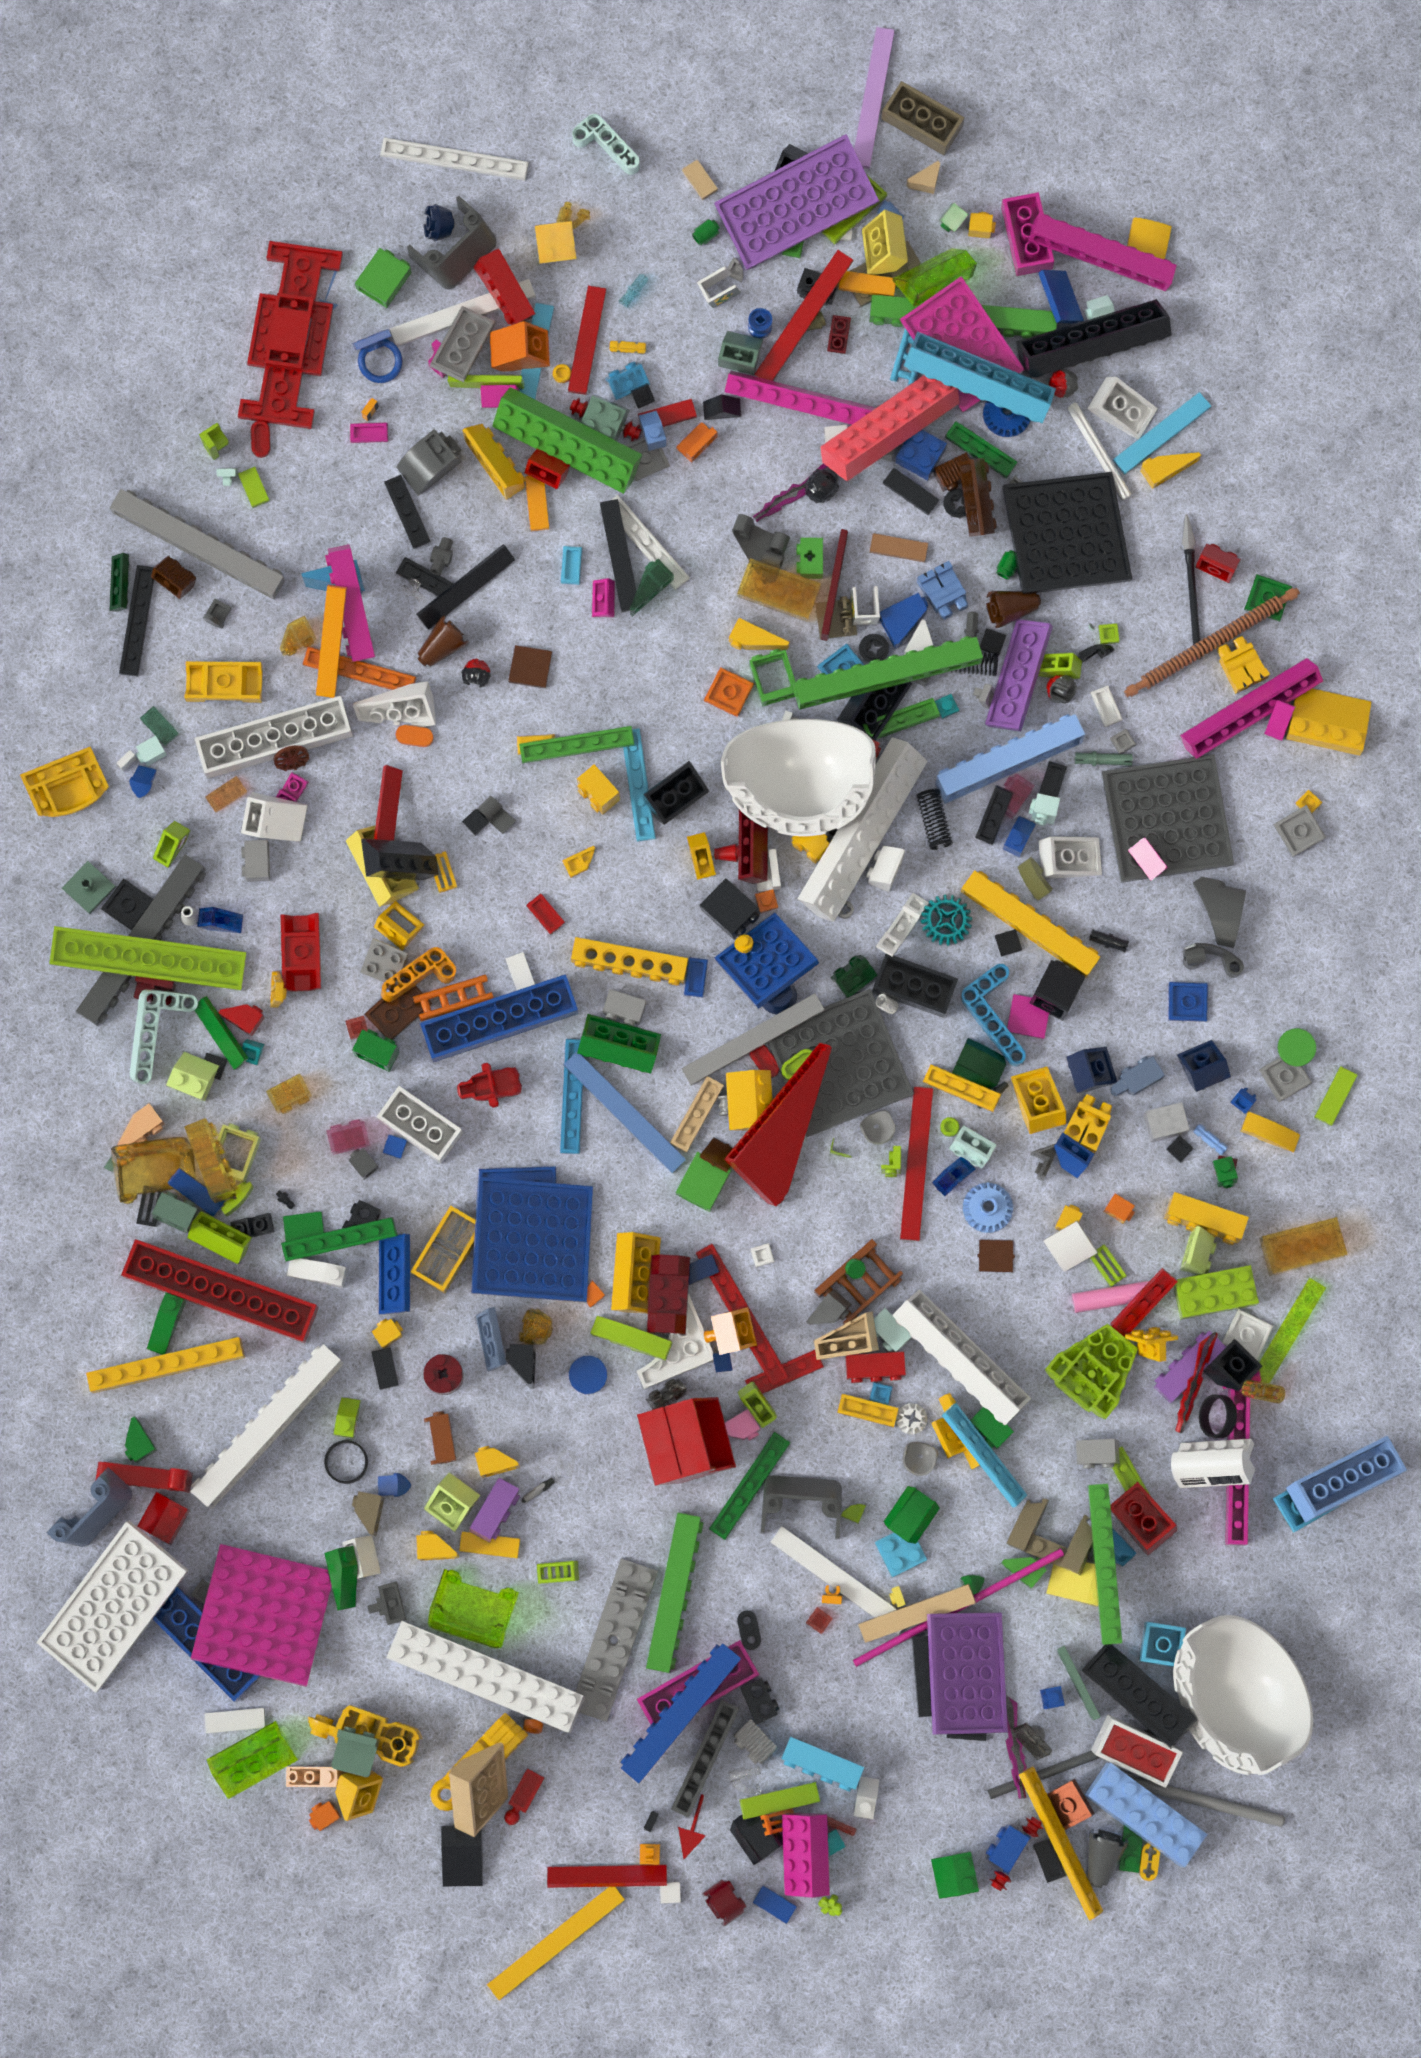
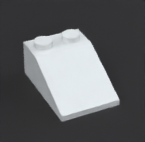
M1106 377L1087 409L1104 421L1139 440L1158 408L1119 378Z
M1048 837L1038 841L1040 867L1044 870L1041 873L1043 878L1102 875L1099 838Z

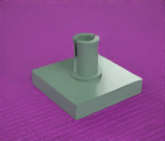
M89 861L62 887L89 914L116 888Z

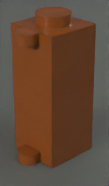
M439 1411L434 1412L431 1417L424 1418V1423L430 1422L436 1459L431 1461V1465L457 1461L449 1414Z

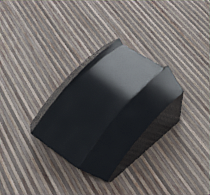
M740 1815L733 1820L730 1831L753 1865L783 1845V1837L780 1832L765 1836L764 1832L767 1830L766 1827L763 1828L762 1824L765 1822L761 1820L760 1816L743 1820V1815ZM775 1825L771 1826L772 1830L777 1829Z

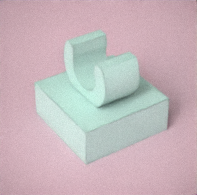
M218 468L217 477L223 476V486H231L232 476H237L238 468Z

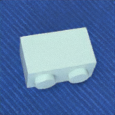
M886 1308L874 1318L877 1338L879 1337L884 1342L882 1346L888 1352H897L912 1338L910 1333L896 1322L895 1318Z

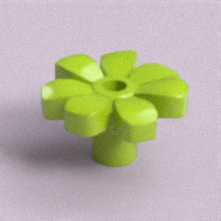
M833 1894L830 1899L822 1897L818 1902L821 1912L824 1914L829 1912L830 1916H840L843 1910L842 1905L837 1903L838 1896Z

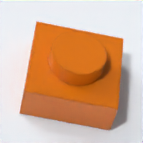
M773 889L755 894L760 913L778 909Z

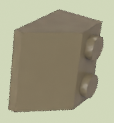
M358 1491V1495L353 1497L352 1507L355 1508V1513L368 1533L376 1537L385 1498L380 1495Z

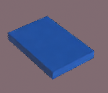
M1041 270L1038 272L1056 323L1076 324L1084 321L1067 272L1062 270Z

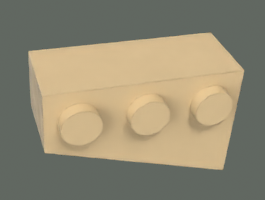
M873 1311L866 1312L814 1340L817 1360L879 1350Z

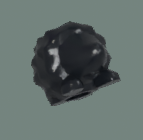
M816 469L806 481L805 491L809 499L815 503L829 501L839 488L837 473L831 469Z

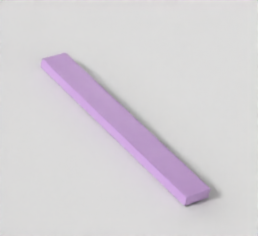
M876 27L854 147L862 167L870 169L895 31Z

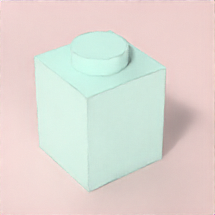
M1108 295L1086 302L1087 309L1085 314L1088 320L1114 312V305Z
M156 736L136 746L138 753H136L140 763L145 762L147 767L167 756Z

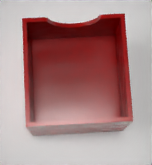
M718 1397L691 1398L637 1414L655 1486L684 1483L736 1468Z

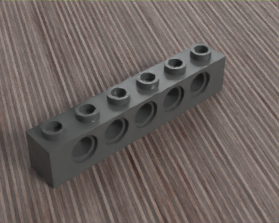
M721 1700L671 1810L689 1818L738 1713V1707Z

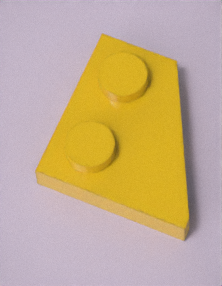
M272 971L270 1008H278L286 1000L287 990L283 988L284 982L280 971Z

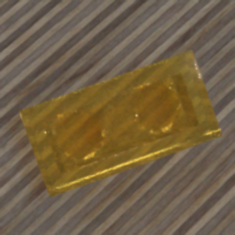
M300 1073L266 1091L278 1114L290 1112L293 1110L292 1106L298 1103L303 1105L310 1101L309 1097L312 1096Z

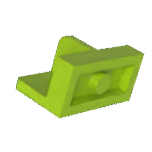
M215 423L199 434L204 448L213 460L219 457L218 451L229 444L218 423Z

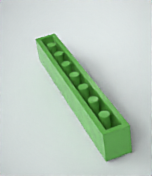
M1108 1484L1088 1485L1101 1644L1122 1643L1109 1486Z
M677 1513L646 1669L670 1673V1669L674 1670L676 1658H673L674 1650L679 1648L680 1639L677 1638L678 1630L682 1631L684 1619L680 1618L682 1611H686L688 1600L685 1599L686 1591L690 1592L692 1580H688L690 1572L694 1573L696 1561L692 1559L693 1554L698 1553L700 1542L696 1541L698 1533L702 1534L704 1522H700L701 1517Z

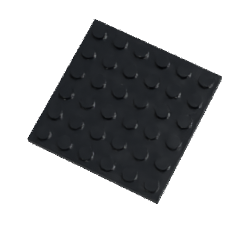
M1112 472L1005 484L1002 486L1023 594L1129 582L1132 580Z

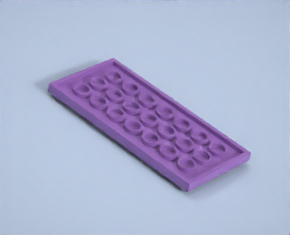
M847 134L714 202V205L746 270H749L880 201Z

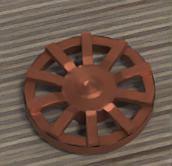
M297 745L285 747L274 755V764L277 769L284 770L285 772L292 769L295 771L297 768L306 765V762L309 760L308 750Z

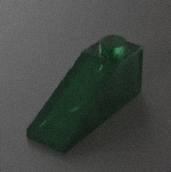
M659 559L655 562L651 561L645 567L644 574L630 607V615L632 617L674 580V574Z

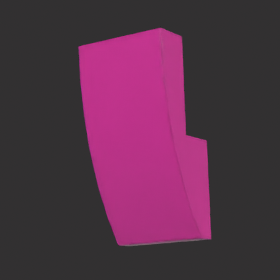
M1277 700L1264 734L1282 741L1296 706Z
M291 772L276 798L297 802L309 781Z

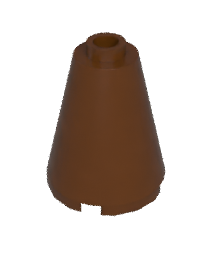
M990 591L986 597H990V602L986 603L991 623H996L995 628H1001L1038 610L1039 605H1041L1040 596L1036 593L1023 594L1022 591Z
M444 615L440 618L417 653L419 655L417 659L423 666L428 665L431 667L470 643L468 639L466 641L463 640L462 635L464 634L450 620L448 622L445 621L446 616Z

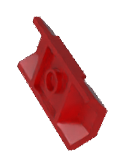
M319 913L302 916L280 914L283 988L291 992L321 989Z

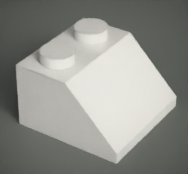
M883 846L881 851L877 850L874 857L876 864L874 868L870 867L866 876L869 878L868 884L889 892L903 861L905 850L889 846Z

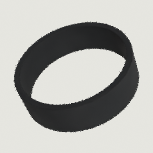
M1213 1394L1208 1396L1203 1401L1199 1411V1424L1203 1433L1212 1438H1225L1233 1431L1237 1412L1232 1399L1225 1395ZM1220 1398L1226 1408V1421L1223 1429L1218 1434H1215L1210 1427L1209 1413L1213 1403Z
M342 1440L334 1443L328 1449L324 1465L326 1472L333 1480L343 1484H350L363 1477L368 1467V1457L365 1450L358 1443L351 1440ZM342 1443H351L358 1446L365 1457V1466L362 1473L350 1481H341L334 1478L327 1465L328 1456L332 1449Z

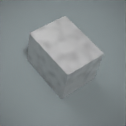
M1182 1102L1148 1110L1143 1115L1150 1142L1184 1135L1190 1130Z

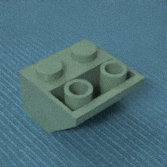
M727 331L720 349L718 367L754 375L763 339Z

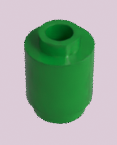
M707 219L694 229L692 237L700 246L707 244L719 234L718 229L720 227L715 220Z
M1012 550L1004 552L996 567V574L1006 580L1013 577L1017 570L1015 554Z

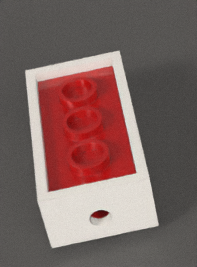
M1109 1714L1091 1749L1096 1756L1165 1788L1183 1753L1178 1746L1170 1749L1156 1736Z

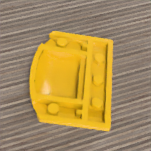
M91 746L20 774L38 816L60 817L79 812L96 802L105 790L107 791L109 788Z

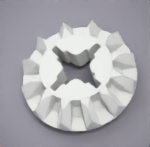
M908 1403L899 1409L896 1417L897 1425L906 1434L920 1433L927 1424L926 1411L918 1404ZM915 1411V1418L920 1422H913L909 1427V1419L904 1417V1415L911 1416Z

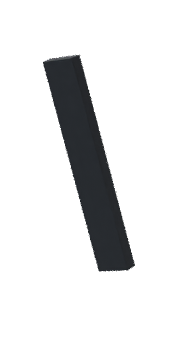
M618 499L600 502L621 613L640 609Z
M504 544L501 545L416 615L429 630L443 615L449 614L515 561V558Z
M137 565L119 670L121 675L136 677L139 675L154 579L151 577L154 567Z

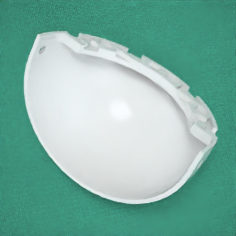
M791 719L759 725L740 733L725 747L721 758L723 783L740 811L765 828L768 826L778 830L777 833L791 836L826 834L827 831L835 828L839 829L854 820L865 807L873 789L876 774L875 744L863 731L844 723L829 720Z
M1223 1615L1200 1624L1182 1640L1183 1644L1181 1649L1177 1651L1174 1662L1175 1692H1178L1180 1704L1197 1718V1721L1189 1730L1202 1749L1206 1748L1213 1755V1759L1224 1767L1245 1775L1269 1773L1293 1760L1306 1749L1313 1730V1711L1310 1696L1296 1664L1283 1646L1270 1633L1248 1619L1234 1615Z

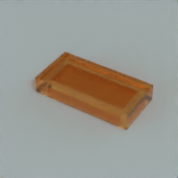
M235 776L205 796L215 813L247 793V790L238 777Z

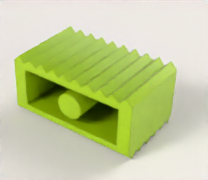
M750 1382L737 1392L741 1401L761 1428L777 1419L775 1410L754 1382Z

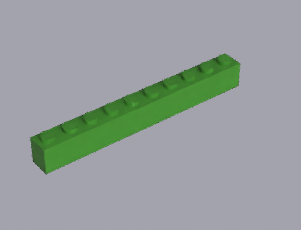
M872 295L869 322L875 325L892 324L894 327H902L903 325L899 319L924 303L926 299ZM981 305L1004 337H1014L1016 335L1026 339L1056 330L1057 323L1052 311Z
M967 636L957 642H944L938 647L931 645L922 651L911 650L906 655H892L886 660L880 661V659H876L866 665L856 664L850 669H837L827 675L820 673L811 679L801 678L794 683L793 691L799 710L978 665L981 664L983 655L977 637L971 638V636Z

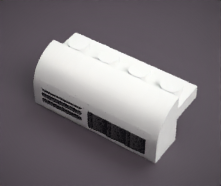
M1252 1439L1181 1443L1178 1452L1172 1454L1171 1468L1173 1477L1179 1488L1251 1484L1255 1468L1249 1458L1254 1442Z

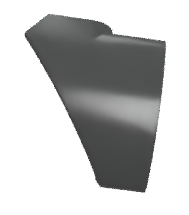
M738 514L732 529L736 540L764 585L775 582L782 567L784 553L790 537L782 532H775L773 534L755 526L754 520L751 517Z
M1200 877L1193 882V886L1206 908L1213 927L1215 941L1217 945L1234 948L1246 890L1226 886L1220 880Z
M1194 943L1184 947L1182 951L1183 965L1190 970H1194L1200 963L1206 962L1205 954L1220 956L1225 973L1231 978L1238 977L1244 969L1243 962L1237 956L1216 945ZM1230 965H1237L1239 967V971L1232 972L1230 970Z

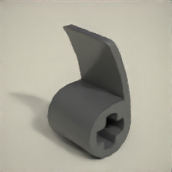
M491 795L477 808L502 834L516 822Z

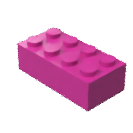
M1039 192L1002 199L1001 210L1016 276L1037 273L1041 270H1053L1054 257L1052 249L1028 241L1033 221L1038 214H1044Z
M801 1812L782 1814L785 1895L809 1898L829 1896L827 1814Z

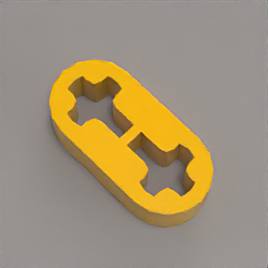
M1149 1843L1142 1847L1139 1874L1146 1881H1152L1157 1877L1160 1851L1153 1847V1850H1156V1854H1152L1151 1861L1148 1860L1149 1854L1145 1853V1850L1150 1848L1151 1845ZM1148 1863H1151L1150 1869L1154 1873L1150 1874L1149 1878H1147L1146 1874L1143 1873V1869H1147Z

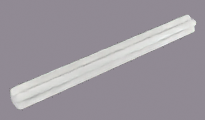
M1077 403L1071 404L1068 410L1105 472H1112L1115 489L1121 499H1128L1131 496V492Z

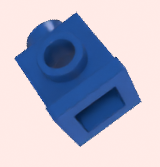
M1061 1686L1040 1690L1044 1710L1065 1706Z

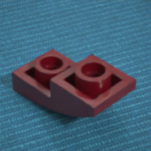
M832 316L827 352L846 354L851 317Z

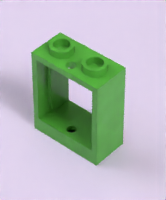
M775 649L768 655H755L749 660V666L762 707L795 697L793 686L796 681L786 650ZM782 660L790 687L764 694L756 667Z

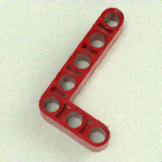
M98 1462L96 1479L109 1467L129 1486H143L170 1491H184L190 1493L193 1473L188 1470L176 1468L167 1470Z

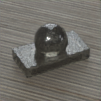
M1024 1723L1015 1727L1011 1732L1036 1760L1049 1756L1053 1751L1044 1741L1045 1731L1039 1725L1030 1726L1028 1723Z

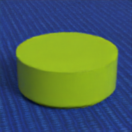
M947 1117L940 1124L942 1134L947 1137H953L959 1131L960 1126L955 1118Z

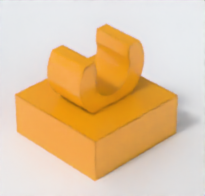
M826 1585V1594L822 1595V1603L842 1604L843 1595H838L840 1593V1586L837 1585L836 1592L831 1593L829 1585Z
M640 1844V1864L660 1865V1844Z

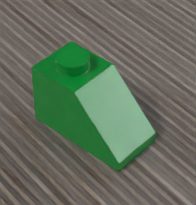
M134 1416L131 1418L125 1447L127 1450L125 1454L130 1461L134 1460V1462L138 1463L156 1452L157 1449L137 1417Z

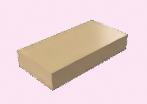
M698 160L682 169V172L702 200L718 191V188Z

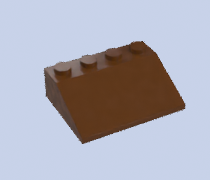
M985 458L959 462L969 537L993 534L997 524L996 519L992 516L994 503L990 499L989 494L991 492V482L987 480V473H989L988 463L985 462Z

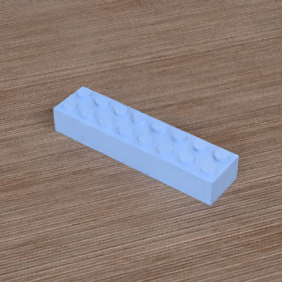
M1067 714L1061 717L1059 722L1054 724L1049 722L1043 725L1041 730H1031L1025 734V737L1020 739L1015 737L1009 740L1007 745L1002 747L997 745L990 749L991 752L986 754L983 752L973 757V760L968 762L963 760L957 763L955 768H945L939 771L935 785L940 790L944 804L1081 744L1085 733L1076 714L1072 716Z

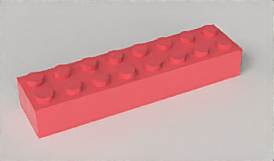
M923 375L821 446L822 463L844 480L849 481L958 405V388L946 386L941 381L929 379Z

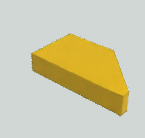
M591 846L562 860L570 878L588 870L595 846Z

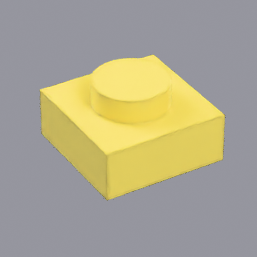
M900 1587L892 1588V1593L889 1594L892 1605L896 1604L897 1608L906 1605Z

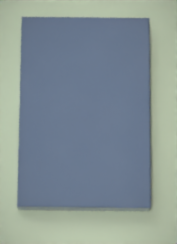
M491 1307L476 1315L488 1372L507 1364L495 1307Z

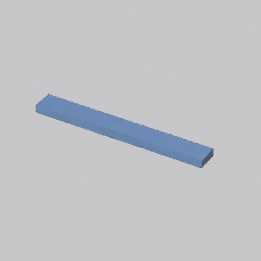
M574 1053L563 1064L671 1173L686 1160L581 1054Z

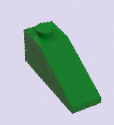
M165 1292L147 1345L148 1350L161 1355L166 1354L186 1304L184 1299Z
M342 1547L324 1553L337 1610L356 1607L358 1564L354 1547Z

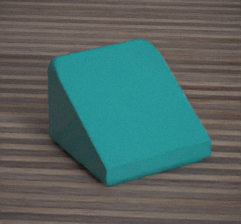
M246 1039L242 1046V1049L249 1058L246 1062L258 1065L265 1044Z

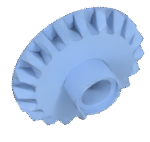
M988 1182L974 1186L967 1193L963 1201V1214L966 1221L971 1227L980 1232L993 1233L999 1231L1008 1224L1012 1217V1199L1009 1193L997 1184ZM984 1203H991L994 1209L990 1212L985 1211L983 1208Z

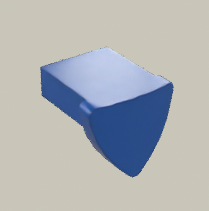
M138 765L133 777L129 780L131 789L138 798L145 796L150 791L156 776V769Z
M400 1473L378 1476V1495L399 1497L407 1493L411 1488L409 1480Z

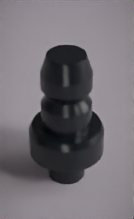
M279 1190L276 1193L279 1197L277 1200L280 1203L282 1202L289 1209L295 1206L294 1202L290 1201L287 1197L288 1194L286 1192L282 1193Z

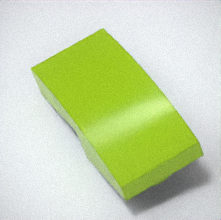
M245 1181L236 1186L237 1190L233 1192L237 1199L231 1198L223 1203L224 1207L221 1210L226 1217L236 1211L249 1197L254 1188L251 1182L246 1183Z

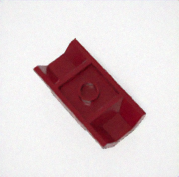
M661 1254L651 1255L648 1333L686 1335L690 1257Z

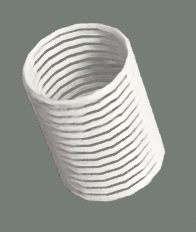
M881 994L876 999V1006L889 1014H894L898 1009V1002L885 994Z

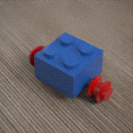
M1031 1817V1819L1026 1818L1028 1821L1027 1826L1022 1825V1829L1026 1834L1019 1832L1010 1825L1002 1826L996 1835L999 1838L996 1844L991 1843L985 1853L988 1855L987 1860L1003 1869V1872L994 1871L996 1874L995 1879H989L992 1881L991 1886L1000 1892L1002 1889L1007 1890L1005 1887L1006 1882L1011 1883V1879L1007 1875H1009L1027 1842L1031 1839L1030 1836L1039 1837L1037 1834L1038 1829H1044L1041 1827L1042 1822L1034 1817Z

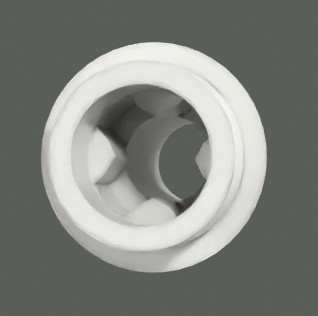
M189 906L184 907L181 911V921L188 926L196 924L199 920L198 910Z

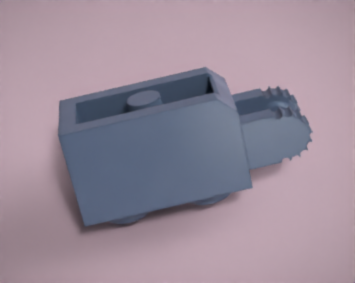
M1145 1056L1137 1061V1066L1133 1068L1128 1066L1123 1069L1119 1077L1120 1080L1113 1084L1110 1089L1111 1094L1117 1097L1119 1094L1121 1095L1127 1091L1129 1095L1134 1096L1163 1079L1165 1074L1154 1056L1150 1058Z

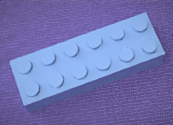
M1386 1436L1295 1481L1286 1489L1306 1523L1407 1471L1391 1440Z
M1112 1763L1104 1765L1084 1794L1085 1797L1180 1867H1186L1208 1835Z

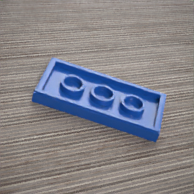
M556 1166L479 1169V1177L556 1183Z
M399 1234L395 1237L379 1240L380 1315L410 1312V1234Z

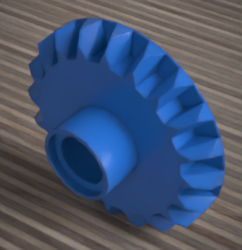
M989 401L985 402L983 408L984 422L988 429L998 436H1017L1028 427L1031 421L1028 417L1016 415L1013 412L1007 415L1003 412L1006 408H999Z

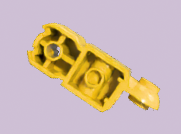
M349 1705L343 1710L337 1725H333V1719L316 1714L315 1718L308 1716V1723L311 1728L310 1733L327 1739L328 1735L332 1736L336 1744L338 1742V1729H344V1726L356 1729L355 1733L363 1734L364 1731L374 1733L375 1738H379L376 1754H378L381 1760L399 1767L407 1766L414 1762L412 1757L418 1750V1740L423 1739L420 1731L415 1727L401 1722L388 1723L389 1718L354 1705ZM401 1739L403 1741L404 1746L401 1747V1750L397 1749L398 1745L395 1744L396 1740L400 1741Z
M504 1713L460 1760L499 1742L504 1745L506 1760L526 1739L528 1734L507 1713ZM450 1770L442 1779L434 1783L430 1793L432 1803L442 1811L453 1810L452 1797L447 1801L441 1797L443 1789L450 1790Z

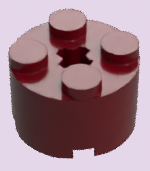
M438 1354L432 1357L426 1363L423 1372L427 1386L439 1395L454 1393L460 1388L464 1379L460 1363L454 1357L446 1354ZM447 1370L448 1377L440 1379V1371L444 1372Z
M721 1879L704 1891L702 1896L708 1897L705 1900L717 1919L721 1918L724 1920L721 1924L725 1927L744 1913L746 1905L740 1897H736L733 1893L735 1888L731 1882Z

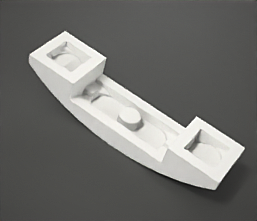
M912 893L876 947L893 957L917 923L922 912H924L925 905H928L929 902Z

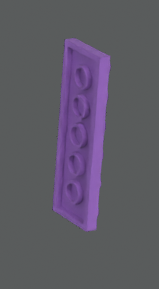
M1016 620L985 725L988 727L1021 732L1053 628L1050 623Z

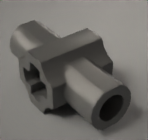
M443 537L439 546L433 547L430 562H432L430 572L432 574L441 575L444 566L448 567L450 565L453 555L451 550L453 541L450 538Z

